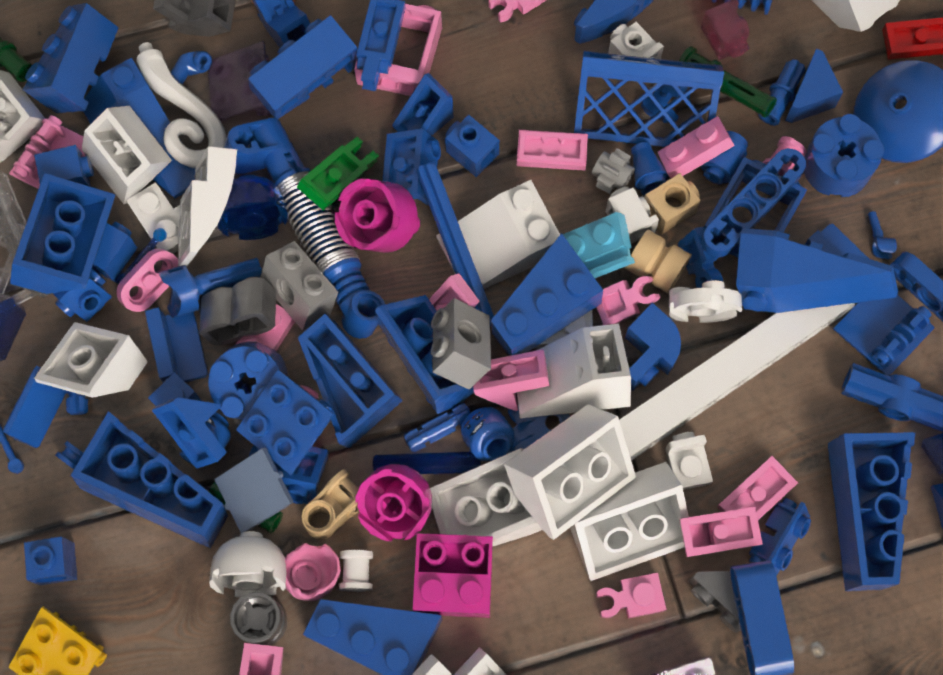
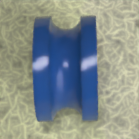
M66 441L64 443L65 450L57 452L55 456L72 469H75L83 452Z

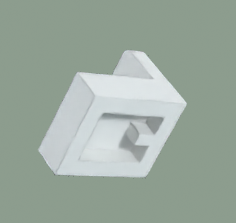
M685 432L673 436V441L668 443L665 452L669 467L682 484L683 490L712 484L713 479L704 445L707 443L705 435L695 436L694 432Z

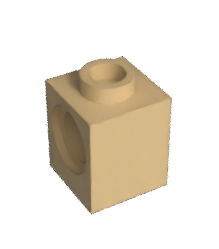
M681 173L645 194V199L651 211L649 217L657 216L659 219L657 229L661 234L696 214L701 201L696 186L691 181H686ZM676 198L682 205L673 207L666 202V199Z

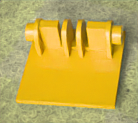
M43 606L12 659L9 668L18 675H89L94 665L99 667L105 661L107 654L103 652L104 647L102 645L97 646L86 638V633L83 631L77 632L78 628L75 625L70 626L60 618L59 613H52Z

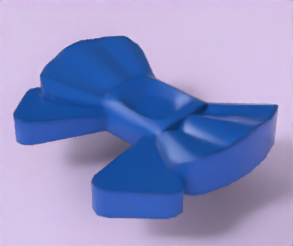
M665 84L653 93L663 107L668 105L672 97L677 98L679 96L672 85ZM679 86L683 92L688 89L687 87ZM646 97L641 102L642 109L651 117L660 111L650 97ZM673 109L668 111V114L676 122L679 119L678 115ZM664 115L659 118L661 119L663 117V122L669 123V121L665 118Z

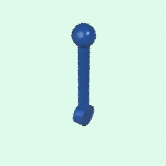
M0 425V442L9 459L8 469L18 474L23 471L24 463L16 458Z

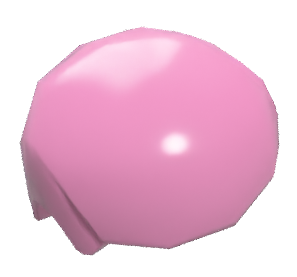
M304 543L285 557L287 573L286 590L293 597L304 601H316L332 592L340 576L341 569L339 557L327 544L312 546Z

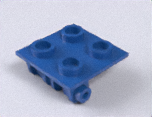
M897 295L896 298L858 302L833 330L878 370L889 376L935 327L930 323L931 312L926 307L912 308Z
M277 370L236 430L259 450L267 448L272 460L288 474L292 475L334 416V413L331 412L333 407L322 399L318 401L282 371Z

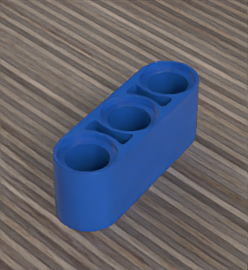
M767 560L731 566L732 589L750 674H793V653L773 563Z

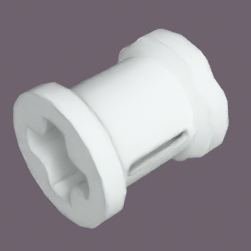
M368 550L340 551V558L343 559V582L339 583V590L349 592L372 591L373 584L369 582V560L373 559V552Z

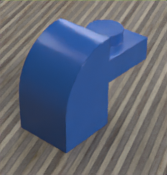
M252 0L259 12L257 14L279 48L290 40L296 42L306 34L305 30L311 23L307 15L295 6L293 0Z
M653 303L628 327L625 339L643 354L629 368L631 390L634 391L640 384L646 387L659 373L656 367L660 368L666 375H669L680 353L681 338L677 326Z

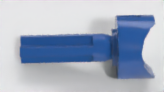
M258 258L198 274L193 277L192 273H189L186 265L160 271L158 274L163 283L171 287L172 293L167 309L170 316L176 318L199 311V295H205L219 287H233L249 277L260 278L262 268Z

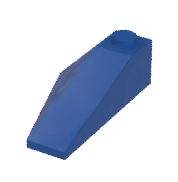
M130 58L102 73L96 85L91 88L85 97V100L89 103L86 111L83 112L90 124L107 108L130 106L172 160L152 180L174 199L185 193L191 181L195 180V168L179 163L167 151L163 137L165 128L170 124V121L135 62Z

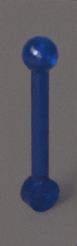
M163 228L154 230L151 241L127 270L117 276L115 279L117 285L149 251L153 250L158 242H162L167 238V232Z

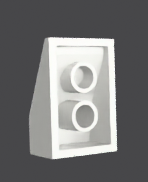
M532 180L498 194L458 221L483 289L534 267L560 236ZM439 233L438 235H436V238L454 272L451 261L444 246L443 240Z
M517 449L430 488L432 492V509L440 534L493 536V546H497L543 530L514 495L504 463L524 449Z

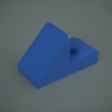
M176 397L152 409V412L196 469L218 462L227 453L219 442L217 435L205 424L221 407L220 404Z

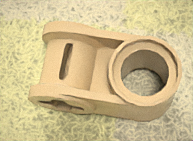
M346 469L338 472L303 509L302 523L308 534L314 539H328L349 518L359 512L358 501L355 504V496L359 487L348 478L350 473ZM324 512L330 516L328 524L322 528H314L310 525L311 518L316 513Z

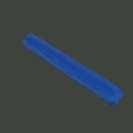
M434 163L424 164L417 168L416 173L454 272L462 276L480 302L474 308L490 316L491 327V320L494 317L437 166Z

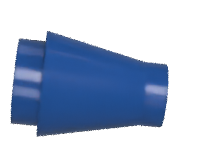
M641 142L632 147L635 187L641 191L642 195H645L665 183L669 175L653 152L650 143Z

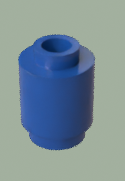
M727 131L735 146L701 165L705 178L714 184L729 183L743 158L747 156L748 142L736 132Z

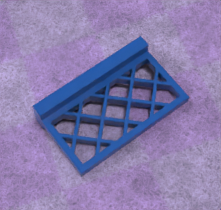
M583 51L574 133L588 134L589 139L634 144L648 142L653 146L666 147L678 140L672 139L677 134L680 137L685 136L682 130L697 119L702 124H705L706 121L702 115L709 111L707 122L716 117L724 70L721 65ZM588 76L603 78L610 89L594 100L586 89ZM610 79H618L620 81L614 85ZM627 81H637L645 92L629 104L618 88ZM644 82L656 84L648 88ZM663 84L672 85L679 94L676 99L665 107L653 95V92ZM679 86L690 87V88H688L685 92H683V91L680 89ZM698 88L711 89L710 103L697 111L687 96ZM614 92L625 108L610 119L598 104ZM586 96V98L590 101L591 104L584 109ZM649 96L660 111L646 122H643L633 108ZM684 100L694 115L678 126L668 114V111ZM593 108L606 121L597 130L581 129L583 116ZM628 111L640 125L630 134L621 133L614 125V122ZM664 115L674 130L664 138L655 137L648 126ZM610 126V128H611L614 132H607V131H604V130L607 129V128ZM644 130L648 136L638 134Z

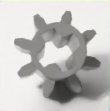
M618 148L611 154L604 151L592 170V175L598 177L596 187L608 194L615 188L626 187L635 171V168L629 165L631 156Z

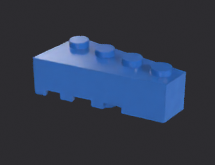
M109 411L70 475L81 490L210 549L228 517L221 501L187 474H184L175 467L169 459L154 450L139 435L129 430Z
M915 432L844 433L828 443L845 591L883 590L900 583L904 545L902 527L903 518L907 515L908 500H905L907 480L911 478L912 463L909 461L911 447L914 446Z

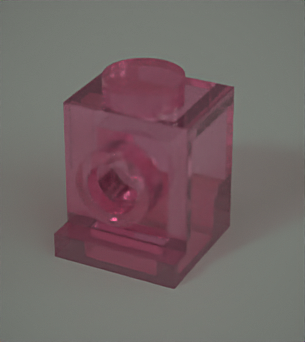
M730 0L707 10L701 25V29L719 61L729 56L732 58L738 57L749 49L747 43L749 27L746 20L742 16L739 17L736 12L739 5L737 0Z

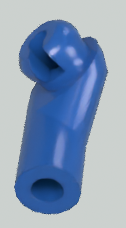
M206 51L182 54L171 70V74L183 85L188 76L208 71L212 65V57Z

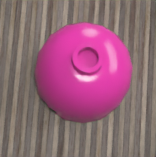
M389 464L379 467L365 478L355 496V504L358 501L360 512L358 518L360 523L370 534L384 541L405 538L404 540L411 539L422 530L432 510V492L428 482L418 471L406 465Z

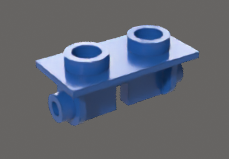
M784 498L782 503L777 502L765 524L767 528L775 531L776 534L773 537L761 531L763 545L751 548L749 551L751 556L748 561L749 563L770 560L773 563L776 576L780 570L784 571L789 566L793 556V546L798 538H804L811 524L810 514L805 503L801 502L798 506L788 498Z

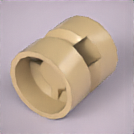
M648 229L631 254L635 263L625 266V269L638 277L651 276L653 278L652 284L669 294L670 289L678 281L692 254L676 245L666 247V239Z

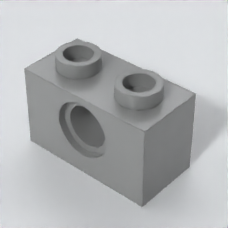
M295 241L266 255L260 278H264L276 290V300L302 331L309 328L324 314L331 315L338 291Z
M453 298L443 309L437 310L431 321V327L433 328V344L431 347V355H433L432 372L466 389H471L491 370L490 316Z

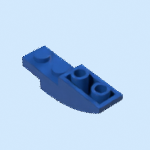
M593 0L594 2L589 9L583 8L574 21V26H576L574 41L582 44L613 32L618 26L628 23L639 15L654 0Z

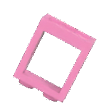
M406 4L401 26L428 33L418 70L392 64L388 74L380 73L377 89L411 96L423 76L430 73L442 30L441 11H437L427 5L414 6ZM356 61L354 68L358 85L363 86V81H361L363 70L357 69L358 61Z

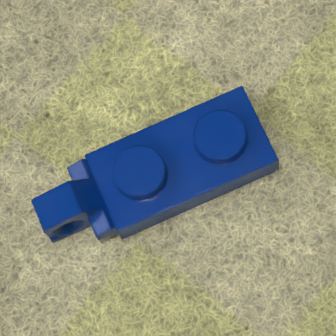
M370 0L356 54L358 61L357 69L363 70L361 81H363L362 89L376 91L380 73L388 74L389 68L392 66L406 9L405 1Z

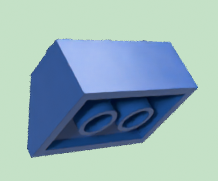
M44 173L12 263L10 284L44 294L85 289L116 194Z
M426 295L378 306L375 313L379 327L437 414L463 403L474 393L473 387L466 389L432 372L433 355H431V347L433 344V328L431 327V321L437 311Z

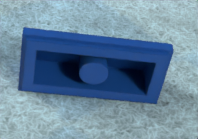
M39 366L34 367L3 428V432L14 440L34 448L40 446L66 394V390L36 382L34 377L41 369Z

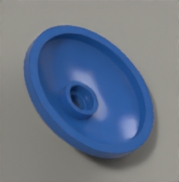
M900 61L880 69L861 88L855 101L853 115H856L861 121L871 126L878 134L884 146L883 160L896 163L915 162L929 157L943 147V70L924 61ZM907 100L905 107L901 109L895 108L898 101Z

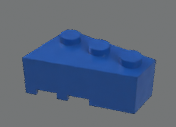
M82 3L68 6L59 17L61 25L55 34L47 38L42 47L44 54L39 62L34 63L29 68L25 79L28 81L22 90L55 113L86 111L89 102L84 99V95L88 85L92 87L96 85L99 78L94 73L99 60L102 62L106 60L119 28L89 4Z
M331 15L323 21L317 19L306 28V34L296 42L294 40L286 42L278 50V56L269 63L267 61L260 62L251 70V76L248 78L249 87L276 120L310 98L309 94L320 85L324 88L334 82L331 77L343 68L348 73L354 70L357 61V46Z
M562 233L491 320L492 334L508 356L527 353L602 304V287Z
M327 314L320 317L298 337L322 398L333 407L331 412L334 413L331 421L340 445L350 448L403 401L348 335Z
M320 599L303 635L380 675H412L421 665L443 619L441 615Z

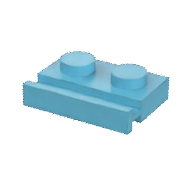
M615 212L563 234L594 278L635 263L634 258L630 254L629 249L632 247L625 215Z

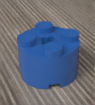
M846 114L843 117L831 119L818 128L806 150L805 177L811 186L822 194L828 196L830 194L842 195L841 197L855 195L867 185L880 165L884 154V146L875 130L867 123L861 121L856 115Z
M247 341L234 345L223 353L210 369L208 386L214 403L221 405L219 409L225 416L243 420L277 370L282 371L288 376L283 358L274 349L272 350L259 342ZM245 373L247 374L248 378L255 377L256 382L251 386V388L249 384H244L242 382V378L245 376Z

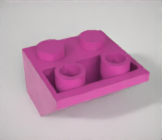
M417 533L413 612L441 616L490 618L493 536Z

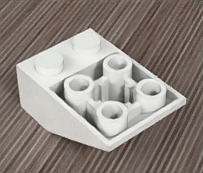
M619 324L583 327L538 349L544 350L550 386L516 392L520 419L575 413L587 404L599 409L630 407L631 375Z

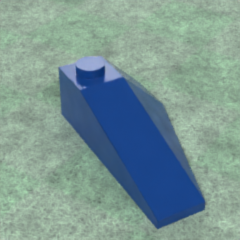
M743 228L740 233L736 286L742 296V305L745 310L782 313L897 297L898 288L894 269L891 265L852 253H846L843 256L823 251L822 244L811 241L810 246L793 242L789 240L790 234L780 231Z

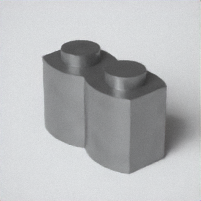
M249 277L235 284L232 288L219 287L206 293L201 298L199 333L212 345H226L240 340L243 336L268 332L275 327L276 290L264 278Z

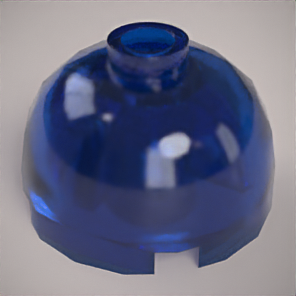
M251 174L242 175L233 180L226 207L218 222V229L224 235L230 237L229 232L239 234V240H258L276 234L278 232L277 226L282 222L286 225L288 213L285 198L273 181Z

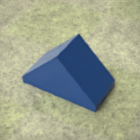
M815 50L785 121L794 123L833 109L839 102L843 91L823 51Z
M429 73L425 74L392 124V127L397 132L423 128L430 135H434L454 118L452 95Z

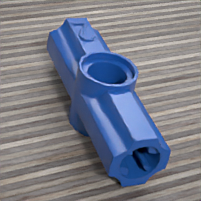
M855 363L850 366L842 385L841 394L878 407V411L888 418L899 421L912 420L943 432V396L921 388V384L918 381L904 375L892 374L888 376Z

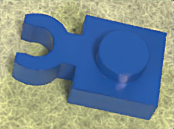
M705 226L694 228L677 243L680 248L692 254L686 268L689 275H696V288H702V283L706 281L717 280L723 282L720 271L713 264L718 258L708 255L701 244L702 236L706 229Z

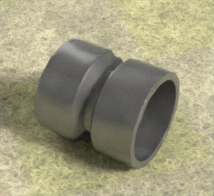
M253 592L240 597L233 605L230 622L234 633L243 641L270 646L278 642L284 635L287 628V614L283 606L269 595Z

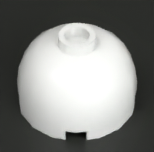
M255 531L242 532L239 537L232 538L223 543L213 556L210 569V587L221 594H224V587L234 589V597L239 598L253 592H261L270 597L276 595L277 587H280L282 591L286 589L285 557L281 549L271 540L263 538L261 533Z

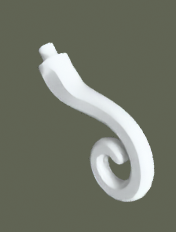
M149 42L142 43L139 46L140 54L136 58V63L148 86L155 93L194 117L203 127L208 138L209 147L223 148L226 141V133L217 115L206 103L173 77L161 51L153 49L152 44ZM184 118L173 120L165 128L164 145L176 161L185 166L196 168L206 149H189L182 144L179 135H187L190 140L198 144L204 138L203 130L192 120Z

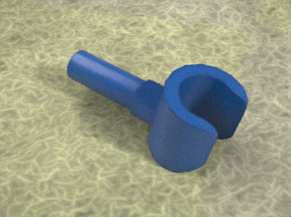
M875 211L869 212L868 218L874 237L872 255L877 258L892 259V253H895L897 248L896 239L885 238L877 213Z

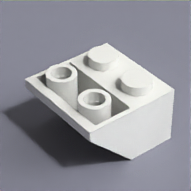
M130 106L107 108L84 131L83 153L89 156L93 166L123 204H127V199L139 193L172 161Z

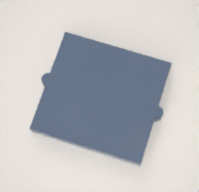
M261 448L214 479L226 502L225 509L230 510L241 533L253 529L294 503L282 480L283 473L277 470L267 448Z

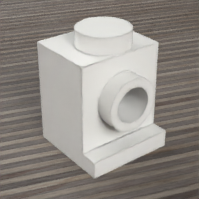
M637 22L629 27L626 24L618 26L610 36L612 40H610L608 54L661 59L664 46L660 42L656 43Z
M627 186L614 191L610 198H608L605 212L607 215L615 212L625 215L631 244L640 240L648 229L654 233L656 232L659 219L656 215L649 217L651 215L649 205L643 196L638 197L634 187L631 189Z

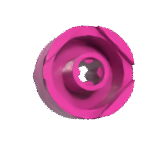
M358 179L350 183L342 191L338 199L341 203L339 212H335V225L343 241L352 247L365 251L394 252L405 246L413 234L419 230L420 219L416 203L412 195L400 184L376 179Z

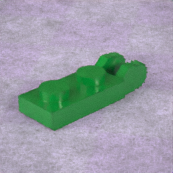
M356 137L346 146H340L300 180L297 188L324 211L340 197L342 191L350 183L364 176L379 159V155L372 151L362 160H359L355 154L361 149L363 141Z

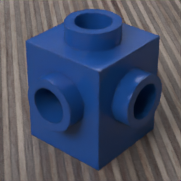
M93 268L85 289L53 293L58 299L55 304L65 314L72 317L76 313L86 322L99 312L112 296L102 286L106 280Z

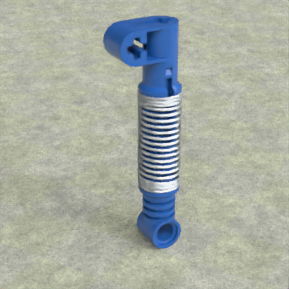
M268 118L233 127L228 132L223 148L237 149L235 173L243 174L267 169L274 182V195L279 204L282 205L281 208L284 210V214L290 221L292 229L298 236L297 239L301 241L300 244L303 246V250L306 251V255L313 263L316 262L317 268L338 291L336 302L343 313L341 322L344 330L354 338L363 339L371 336L378 326L375 310L378 306L385 305V302L380 295L370 291L368 284L365 283L366 280L360 271L362 266L360 258L356 251L353 250L354 247L345 243L340 237L335 225V213L332 206L329 205L323 211L297 188L300 180L311 170L304 167L280 120Z

